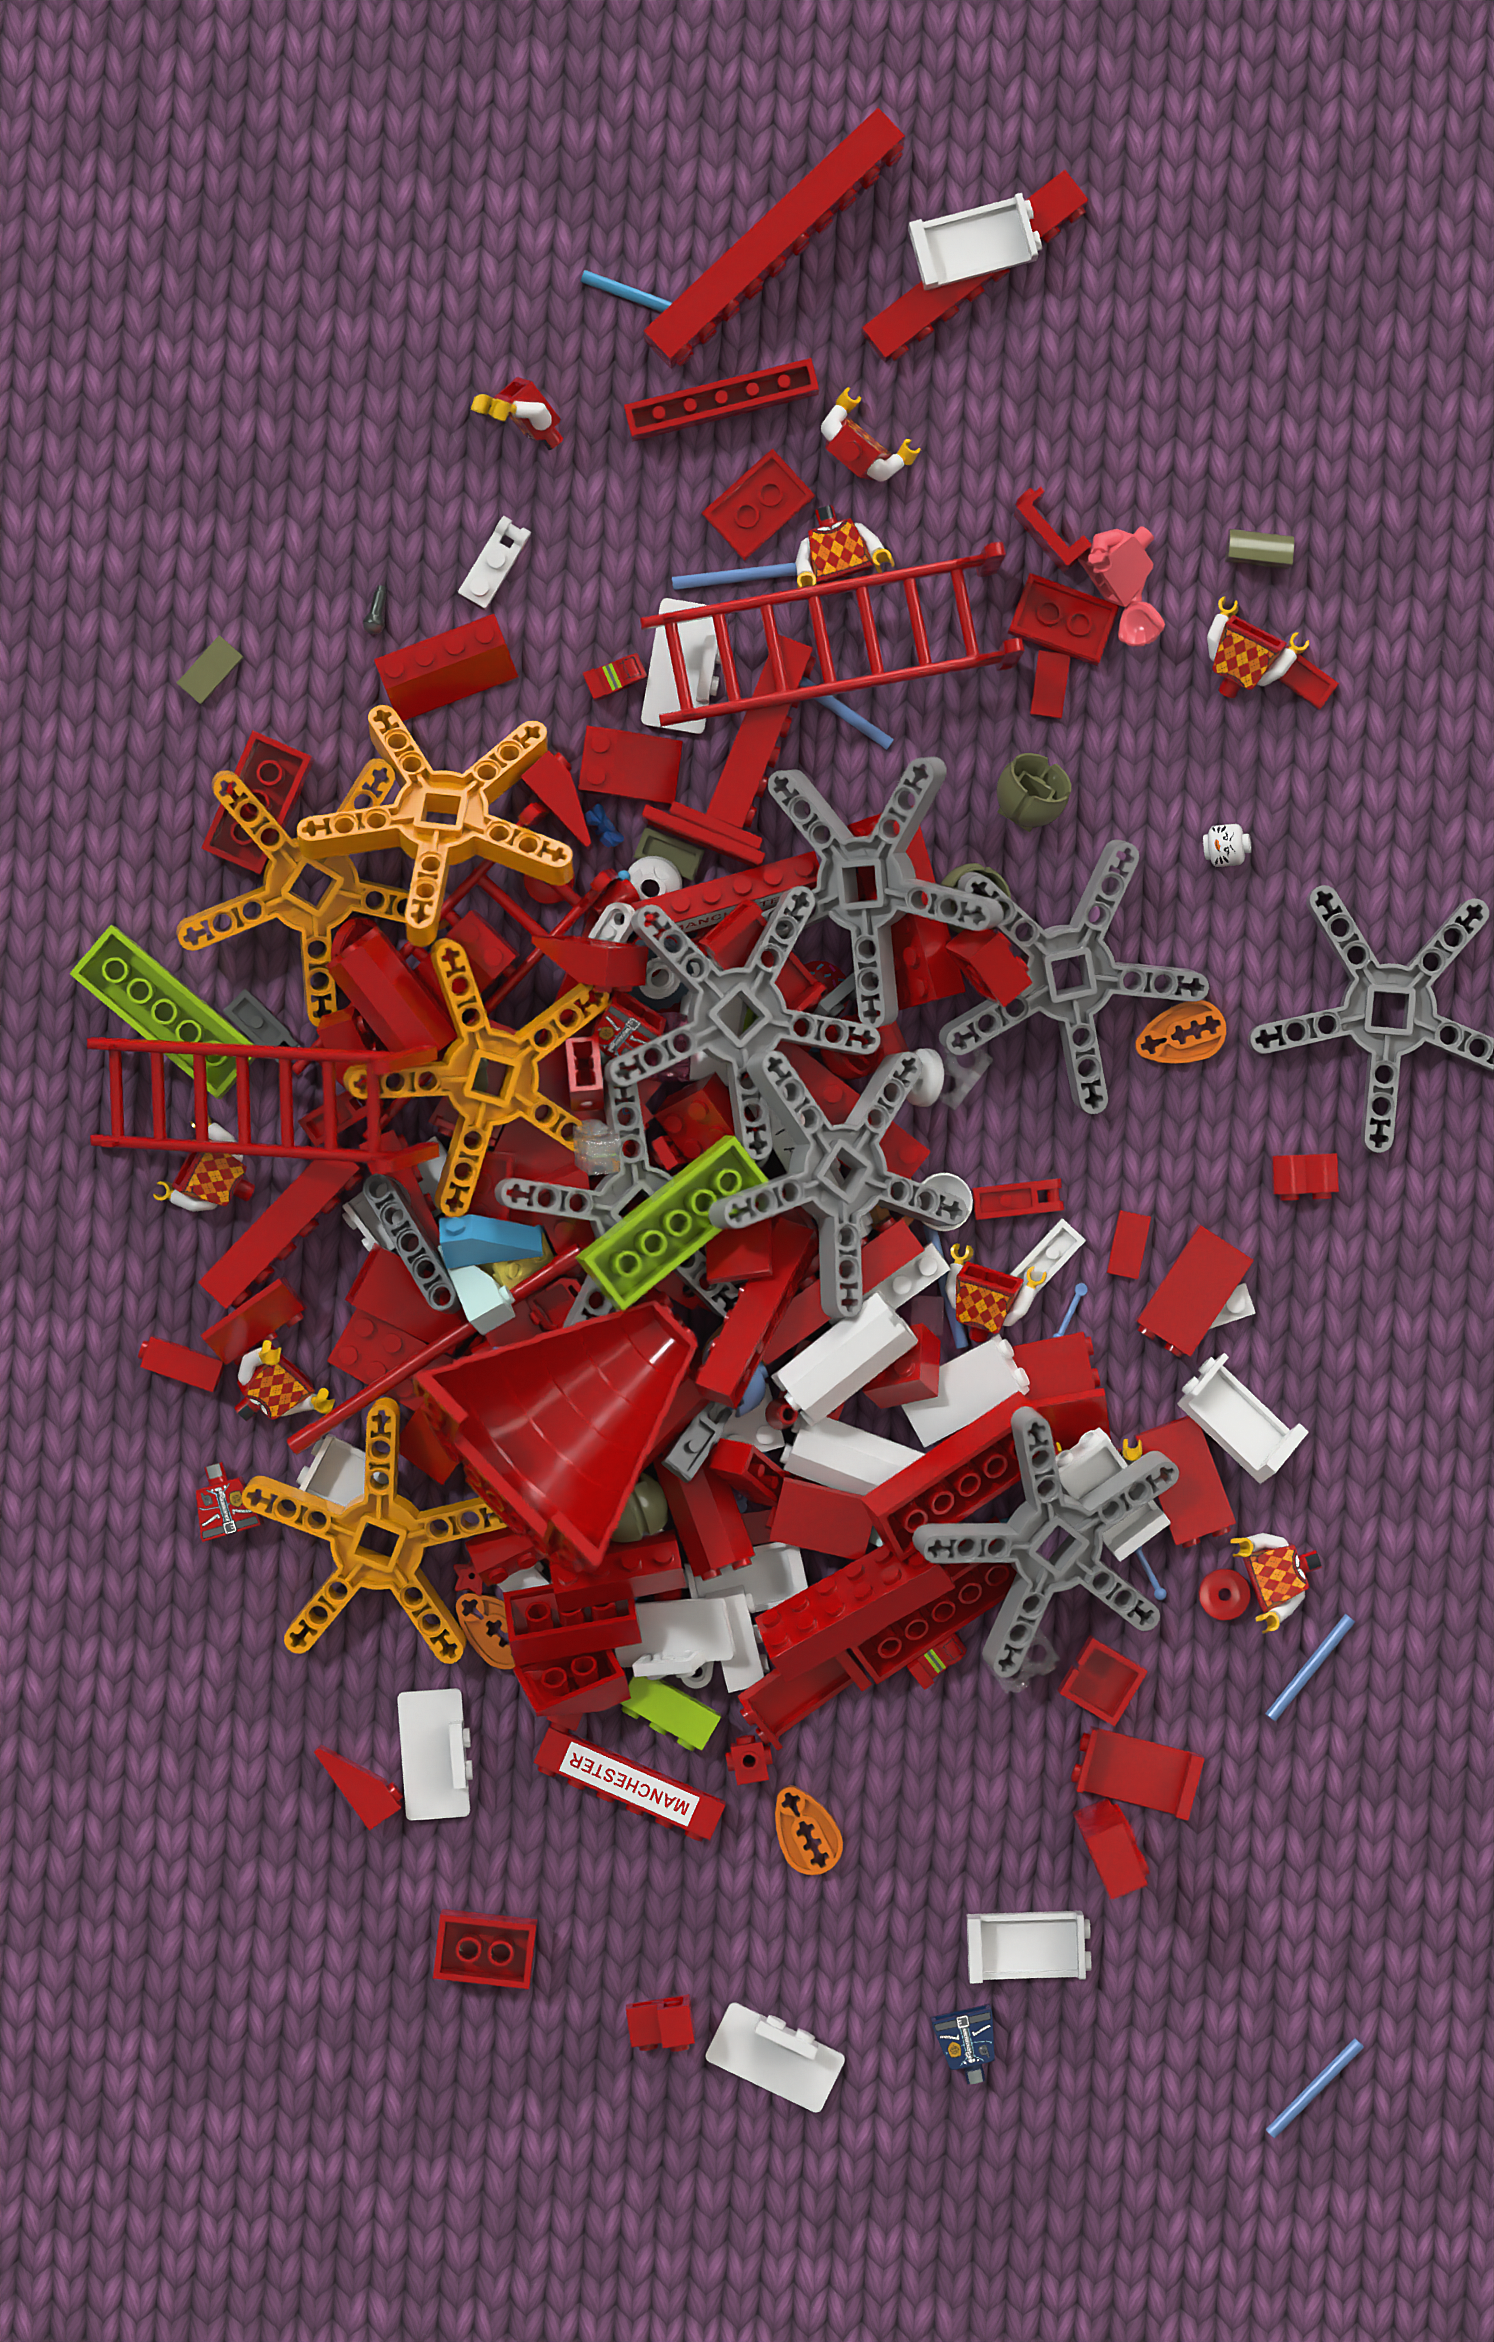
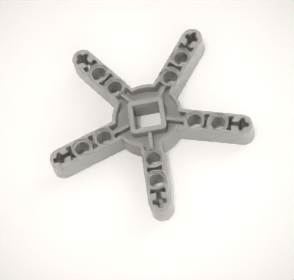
M937 757L916 758L911 761L872 834L860 837L853 836L800 770L776 771L768 781L770 794L823 859L818 871L817 888L811 890L815 897L816 911L814 915L812 913L809 915L803 929L831 918L840 926L851 930L858 1015L862 1024L870 1025L874 1028L890 1025L898 1016L890 925L898 922L907 912L979 931L994 928L1003 919L1002 906L993 899L916 879L913 864L905 851L945 780L947 774L946 766ZM910 792L915 797V805L913 808L908 803V796ZM806 802L809 803L811 808L809 816L804 811ZM895 820L900 825V832L898 836L894 833L893 824ZM825 827L830 831L829 841L824 837ZM874 865L878 900L858 901L855 867ZM923 891L928 896L927 906L921 901ZM800 896L792 899L795 901L793 910L803 906L799 902ZM952 899H954L958 905V911L956 914H954L950 908V903ZM775 907L761 913L767 922ZM982 910V913L985 914L986 917L978 913L972 914V912ZM779 922L776 925V933L782 939L787 937L789 934L788 927L783 922ZM870 941H873L876 946L874 955L869 950ZM873 973L878 976V987H875L872 982ZM878 994H879V995H880V998H876V999H875V998H874V995H878ZM876 1010H880L881 1015H877Z
M1119 839L1107 843L1070 924L1057 925L1045 930L989 878L977 872H968L961 876L958 881V890L978 895L973 892L971 884L976 882L978 883V888L988 895L986 898L997 902L1003 901L1005 906L1003 919L995 928L1022 952L1020 958L1028 966L1029 971L1027 975L1033 983L1016 997L1018 1007L1013 1013L1008 1014L1006 1007L986 1000L942 1027L939 1034L940 1043L945 1049L956 1055H964L1040 1011L1058 1020L1074 1104L1090 1114H1098L1106 1108L1108 1095L1093 1015L1104 1007L1112 994L1194 1002L1203 999L1209 990V983L1206 977L1190 969L1115 962L1112 952L1103 941L1139 861V852L1134 845ZM1118 851L1126 854L1124 860L1116 857ZM1112 866L1120 870L1119 874L1109 870V867ZM1107 877H1112L1113 888L1109 892L1104 893L1101 887L1102 882ZM1098 906L1100 916L1096 921L1090 922L1088 920V913L1093 907ZM977 910L981 915H984L986 917V915L982 913V910ZM1021 923H1026L1028 927L1026 935L1023 938L1017 939L1015 935L1017 926ZM1078 956L1083 985L1056 990L1051 962ZM1133 971L1135 980L1132 985L1125 987L1123 984L1124 976L1128 972ZM1164 974L1166 978L1163 988L1156 990L1154 987L1155 979L1159 975ZM1178 981L1182 983H1192V981H1195L1196 984L1195 987H1190L1188 990L1178 986ZM983 1015H990V1025L986 1029L980 1030L978 1027L979 1019ZM1083 1028L1085 1032L1084 1038L1081 1042L1074 1043L1073 1033L1077 1029ZM971 1030L975 1035L972 1036L968 1032ZM956 1032L961 1034V1036L959 1037L960 1043L958 1045L953 1043V1041L955 1040L954 1034ZM1089 1059V1070L1084 1074H1079V1064L1083 1060ZM1089 1091L1095 1094L1094 1097L1090 1098V1104L1085 1102V1099L1090 1097Z
M1322 885L1308 893L1306 905L1351 980L1343 993L1340 1007L1259 1025L1249 1032L1247 1043L1253 1052L1266 1054L1347 1035L1356 1047L1368 1053L1361 1143L1369 1152H1385L1391 1147L1394 1139L1401 1055L1410 1053L1423 1043H1426L1494 1072V1058H1491L1489 1063L1487 1062L1492 1053H1494V1038L1438 1015L1435 995L1431 988L1433 982L1489 918V909L1486 903L1480 899L1464 901L1407 966L1392 963L1380 965L1337 892L1332 887ZM1319 892L1321 896L1327 894L1330 899L1326 902L1328 909L1333 911L1336 908L1339 913L1329 916L1324 920L1322 916L1328 914L1323 905L1317 907L1315 901L1318 900L1317 893ZM1477 907L1476 915L1479 918L1478 920H1470L1464 927L1458 924L1463 922L1469 915L1466 908ZM1335 919H1340L1346 924L1347 931L1343 937H1337L1331 931V924ZM1448 929H1453L1459 935V942L1455 947L1448 946L1444 941V934ZM1351 947H1357L1363 953V959L1358 965L1348 960L1347 953ZM1427 953L1435 955L1438 960V966L1434 971H1429L1423 966V958ZM1374 992L1405 995L1402 1029L1371 1026ZM1322 1016L1330 1017L1334 1023L1333 1030L1329 1034L1322 1033L1318 1028V1021ZM1291 1023H1296L1302 1028V1037L1298 1041L1290 1040L1286 1034L1287 1027ZM1275 1026H1279V1038L1283 1043L1282 1046H1279V1039L1268 1041L1266 1043L1267 1048H1264L1262 1044L1256 1043L1255 1038L1260 1036L1261 1030H1263L1264 1035L1278 1033ZM1445 1026L1450 1027L1455 1033V1039L1450 1045L1444 1044L1440 1039V1031ZM1474 1039H1478L1484 1044V1053L1480 1057H1475L1470 1053L1469 1046ZM1381 1065L1386 1066L1391 1075L1385 1084L1379 1083L1375 1078V1071ZM1378 1097L1386 1100L1388 1105L1387 1111L1381 1116L1375 1114L1372 1110V1103ZM1370 1119L1375 1121L1387 1120L1386 1125H1379V1135L1384 1136V1142L1378 1143L1377 1147H1375V1142L1370 1141L1369 1138L1370 1135L1376 1134L1377 1124L1370 1125Z
M803 886L785 891L780 897L744 968H732L721 972L661 908L655 905H647L636 910L631 919L632 928L692 992L693 996L688 1008V1023L612 1059L606 1065L604 1072L608 1083L615 1087L631 1085L699 1051H703L709 1057L726 1063L737 1140L753 1160L766 1158L772 1150L767 1102L754 1082L748 1090L744 1089L739 1082L740 1075L743 1072H747V1063L750 1057L756 1053L772 1051L779 1041L852 1055L870 1054L880 1044L878 1031L870 1025L786 1009L783 995L774 983L814 908L815 897L812 891ZM800 896L799 902L803 906L793 910L795 901L792 898ZM653 915L652 925L645 927L643 923L646 918L644 916ZM779 922L785 923L789 929L786 939L780 938L776 933V925ZM666 928V931L661 932L654 938L653 935L658 933V929ZM667 936H672L677 941L678 947L675 953H669L664 947V940ZM764 950L771 952L774 957V963L770 968L765 967L761 962V954ZM690 959L696 961L700 967L697 977L690 976L686 971V965ZM736 994L759 1017L738 1038L716 1015ZM797 1019L802 1020L806 1025V1033L803 1037L798 1036L794 1032L793 1025ZM829 1025L833 1026L838 1034L834 1043L829 1042L825 1037V1030ZM677 1035L684 1037L687 1043L686 1049L682 1053L677 1052L673 1047V1039ZM863 1035L864 1039H868V1044L862 1046V1043L859 1041L847 1040L849 1036ZM648 1049L654 1050L658 1056V1061L654 1067L648 1066L644 1061V1053ZM634 1063L637 1069L626 1072L624 1077L616 1076L615 1072L619 1070V1066L625 1067ZM748 1104L753 1105L757 1110V1117L753 1122L748 1121L744 1116V1109ZM759 1126V1131L746 1132V1128ZM760 1141L761 1148H757L756 1151L749 1148V1143Z
M781 1052L756 1053L750 1057L747 1063V1072L796 1146L790 1158L788 1174L717 1200L709 1209V1220L718 1229L740 1228L801 1205L808 1213L817 1217L819 1220L821 1306L824 1313L829 1317H852L857 1315L862 1308L860 1216L869 1212L875 1205L934 1226H951L962 1223L967 1214L966 1205L961 1198L887 1171L885 1156L879 1142L921 1073V1060L913 1052L887 1055L882 1060L845 1123L840 1125H830L787 1058ZM784 1087L787 1090V1099L783 1096ZM884 1088L887 1090V1099L884 1096ZM801 1114L805 1117L804 1126L801 1123ZM869 1114L871 1115V1118H872L871 1126H870V1124H869V1122H868V1115H869ZM835 1157L851 1168L850 1173L840 1188L824 1176ZM783 1187H784L785 1190H786V1198H785V1199H784L783 1196H782V1188H783ZM891 1187L894 1189V1197L890 1193ZM756 1197L759 1200L758 1210L756 1209L754 1204ZM918 1197L921 1199L920 1207L918 1206ZM737 1208L739 1213L728 1214L732 1209ZM839 1231H840L841 1236H842V1241H841V1243H839V1241H838V1233H839ZM840 1264H841V1266H842V1268H843L842 1276H840V1274H839V1265H840Z
M618 1070L615 1073L617 1077H624V1074L628 1071ZM605 1075L602 1078L604 1108L614 1171L605 1176L594 1191L505 1178L496 1186L495 1197L497 1201L509 1208L590 1220L593 1233L598 1239L622 1220L617 1213L638 1192L647 1199L670 1181L674 1176L671 1177L666 1172L649 1166L637 1082L620 1087L619 1090L608 1083ZM621 1097L628 1098V1102L615 1103L614 1099H621ZM625 1107L630 1112V1120L626 1125H621L618 1122L617 1114L621 1108ZM630 1139L635 1145V1152L631 1157H626L623 1154L622 1146L625 1141ZM760 1141L749 1143V1148H761ZM769 1155L766 1158L753 1161L760 1168L767 1162ZM514 1187V1190L528 1192L527 1199L512 1197L511 1199L510 1196L506 1195V1191ZM543 1189H547L551 1195L550 1203L545 1207H541L537 1201L538 1193ZM578 1194L582 1198V1206L578 1211L573 1212L569 1207V1200L573 1195ZM699 1250L690 1256L686 1266L681 1267L678 1265L672 1270L717 1316L725 1318L729 1311L728 1309H723L726 1303L720 1297L714 1296L717 1293L723 1297L731 1298L730 1305L733 1310L738 1300L739 1291L730 1282L711 1284L705 1290L701 1288L699 1280L701 1275L706 1273V1257ZM589 1275L564 1322L563 1328L575 1325L576 1322L591 1319L581 1315L582 1310L595 1315V1318L608 1314L612 1307V1304ZM598 1291L602 1301L599 1307L592 1309L588 1301L589 1296L593 1292Z
M1021 1407L1014 1412L1011 1418V1426L1026 1501L1016 1509L1008 1523L925 1524L916 1529L912 1537L913 1544L929 1562H1009L1017 1572L982 1652L983 1659L1000 1677H1010L1018 1671L1053 1592L1068 1590L1078 1584H1082L1137 1629L1149 1631L1158 1624L1160 1613L1157 1607L1140 1591L1100 1560L1103 1548L1102 1534L1176 1483L1179 1477L1178 1467L1162 1452L1151 1451L1146 1453L1094 1490L1076 1500L1062 1492L1048 1422L1032 1407ZM1041 1450L1037 1458L1032 1459L1033 1455ZM1043 1480H1046L1045 1484L1041 1488H1038V1485ZM1137 1483L1135 1489L1129 1492L1130 1488ZM1110 1502L1109 1506L1106 1509L1102 1510L1104 1505ZM1057 1525H1060L1070 1534L1052 1556L1047 1559L1037 1549ZM967 1539L964 1545L958 1547L962 1540ZM997 1539L994 1545L988 1547L992 1540ZM1101 1573L1100 1577L1093 1581L1095 1576ZM1120 1591H1123L1118 1598H1115ZM1031 1596V1599L1026 1604H1023L1025 1599ZM1136 1605L1142 1610L1140 1613L1133 1610ZM1018 1625V1628L1010 1633L1012 1628Z

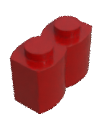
M1337 1153L1271 1156L1272 1191L1274 1195L1280 1194V1201L1299 1200V1194L1312 1193V1199H1332L1331 1192H1339Z

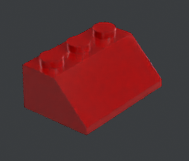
M282 1277L200 1336L225 1365L234 1362L238 1366L241 1364L243 1356L249 1353L252 1347L258 1343L262 1346L264 1341L268 1340L271 1342L278 1337L275 1332L284 1324L291 1328L304 1318L301 1312L307 1309V1307L288 1280Z

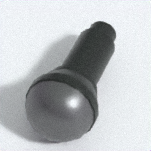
M377 585L370 612L363 619V628L369 634H379L385 627L382 615L387 595V587Z

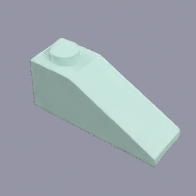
M440 1245V1246H438L437 1248H438V1250H439V1252H440V1255H441V1257H442V1259H443V1262H444V1264H445L444 1257H443V1253H442V1249H441V1245ZM474 1265L447 1268L469 1322L482 1335L516 1316L511 1306L515 1300L506 1285L501 1287L491 1276Z

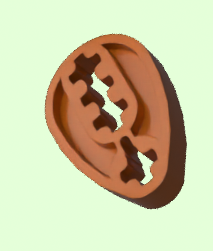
M1185 1001L1167 1009L1148 1023L1135 1040V1050L1140 1057L1159 1063H1190L1209 1058L1221 1048L1225 1041V1019L1219 1009L1207 1001ZM1207 1016L1219 1022V1026L1215 1027V1034H1211L1209 1030H1204L1200 1032L1199 1039H1195L1194 1035L1186 1036L1184 1044H1180L1179 1040H1173L1171 1034L1176 1032V1026H1180L1181 1030H1187L1191 1028L1190 1022L1195 1021L1197 1025L1205 1024V1017ZM1145 1036H1149L1151 1040L1161 1038L1166 1040L1164 1043L1154 1047L1155 1053L1153 1054L1141 1048V1044L1145 1043Z
M466 1592L461 1595L456 1603V1612L460 1626L472 1647L493 1667L499 1669H512L515 1667L510 1644L507 1643L505 1646H502L499 1643L501 1636L498 1633H494L492 1636L487 1633L489 1626L486 1623L489 1620L493 1623L497 1620L501 1621V1631L504 1633L508 1632L504 1600L483 1593L481 1596H477L474 1592ZM465 1599L468 1602L475 1599L478 1602L476 1609L484 1618H480L473 1612H470L468 1615L463 1612L465 1605L462 1602Z
M794 1785L783 1787L777 1794L775 1821L779 1844L786 1861L796 1871L806 1875H819L829 1871L836 1865L842 1854L843 1840L839 1827L825 1807L812 1795ZM790 1792L792 1796L798 1795L800 1797L796 1801L799 1815L795 1814L790 1805L784 1806L782 1804L786 1800V1793ZM802 1821L807 1825L813 1824L814 1828L811 1829V1836L813 1839L820 1838L821 1842L818 1843V1850L821 1854L825 1852L828 1854L823 1866H820L818 1862H811V1859L814 1858V1852L811 1848H804L807 1838L804 1834L798 1835L796 1832L800 1829L799 1823Z

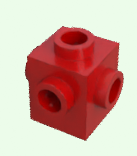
M755 1734L736 1737L737 1743H731V1752L725 1754L728 1771H735L737 1785L769 1780L767 1765L773 1764L770 1745L763 1746V1741L760 1738L755 1739ZM746 1755H752L755 1759L752 1762H746L743 1758Z

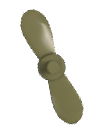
M483 1057L480 1058L474 1079L475 1089L481 1092L486 1091L488 1087L486 1067L489 1064V1060Z

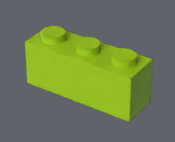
M633 1674L628 1683L631 1699L620 1703L623 1705L621 1709L623 1712L635 1719H638L640 1715L651 1721L649 1726L663 1735H666L667 1732L679 1737L677 1743L690 1751H694L695 1747L701 1751L703 1750L721 1719V1713L662 1679L649 1680L647 1676L635 1677Z

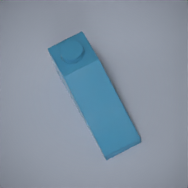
M476 1215L439 1219L440 1245L446 1269L543 1256L541 1228Z

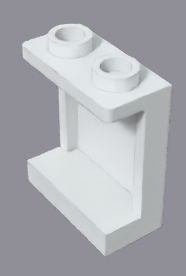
M330 1433L325 1439L321 1438L317 1441L311 1452L316 1457L310 1468L307 1466L303 1467L296 1483L301 1485L299 1489L345 1507L351 1500L364 1494L366 1452ZM374 1473V1478L377 1482L381 1484L389 1482V1478L385 1473Z

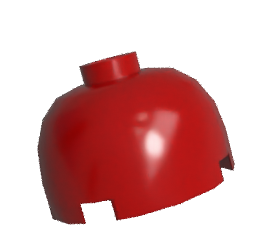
M858 1014L839 1018L840 1020L862 1024ZM829 1025L825 1030V1037L831 1043L836 1041L838 1034L836 1029ZM863 1035L849 1036L847 1040L859 1041L862 1043V1046L868 1044V1039H864ZM878 1046L874 1052L865 1055H852L820 1048V1056L824 1065L835 1076L842 1079L855 1080L876 1072L884 1057V1047L879 1049Z

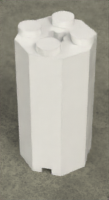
M876 1291L862 1303V1308L857 1315L844 1317L771 1376L782 1391L787 1390L788 1394L785 1395V1398L796 1411L800 1408L803 1409L800 1413L811 1427L918 1343V1339L903 1318L898 1316L895 1308L879 1291Z
M798 1412V1418L791 1428V1432L796 1433L792 1444L786 1442L780 1462L785 1464L783 1468L785 1471L833 1489L865 1496L925 1455V1453L828 1417H824L811 1427L801 1413Z

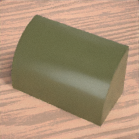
M1236 529L1228 530L1225 562L1289 569L1293 564V536Z

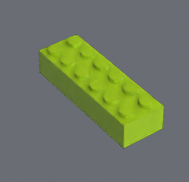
M114 925L108 927L69 973L147 1040L255 1045ZM164 1053L194 1079L193 1055ZM206 1055L207 1091L216 1099H222L236 1082V1057ZM249 1058V1066L256 1058Z
M725 1135L575 1258L615 1309L625 1310L722 1230L713 1226L709 1220V1209L714 1202L769 1180L737 1138ZM735 1208V1209H732V1211H731L730 1213H728V1214L731 1215V1214H733V1213H739V1212H738L737 1208Z

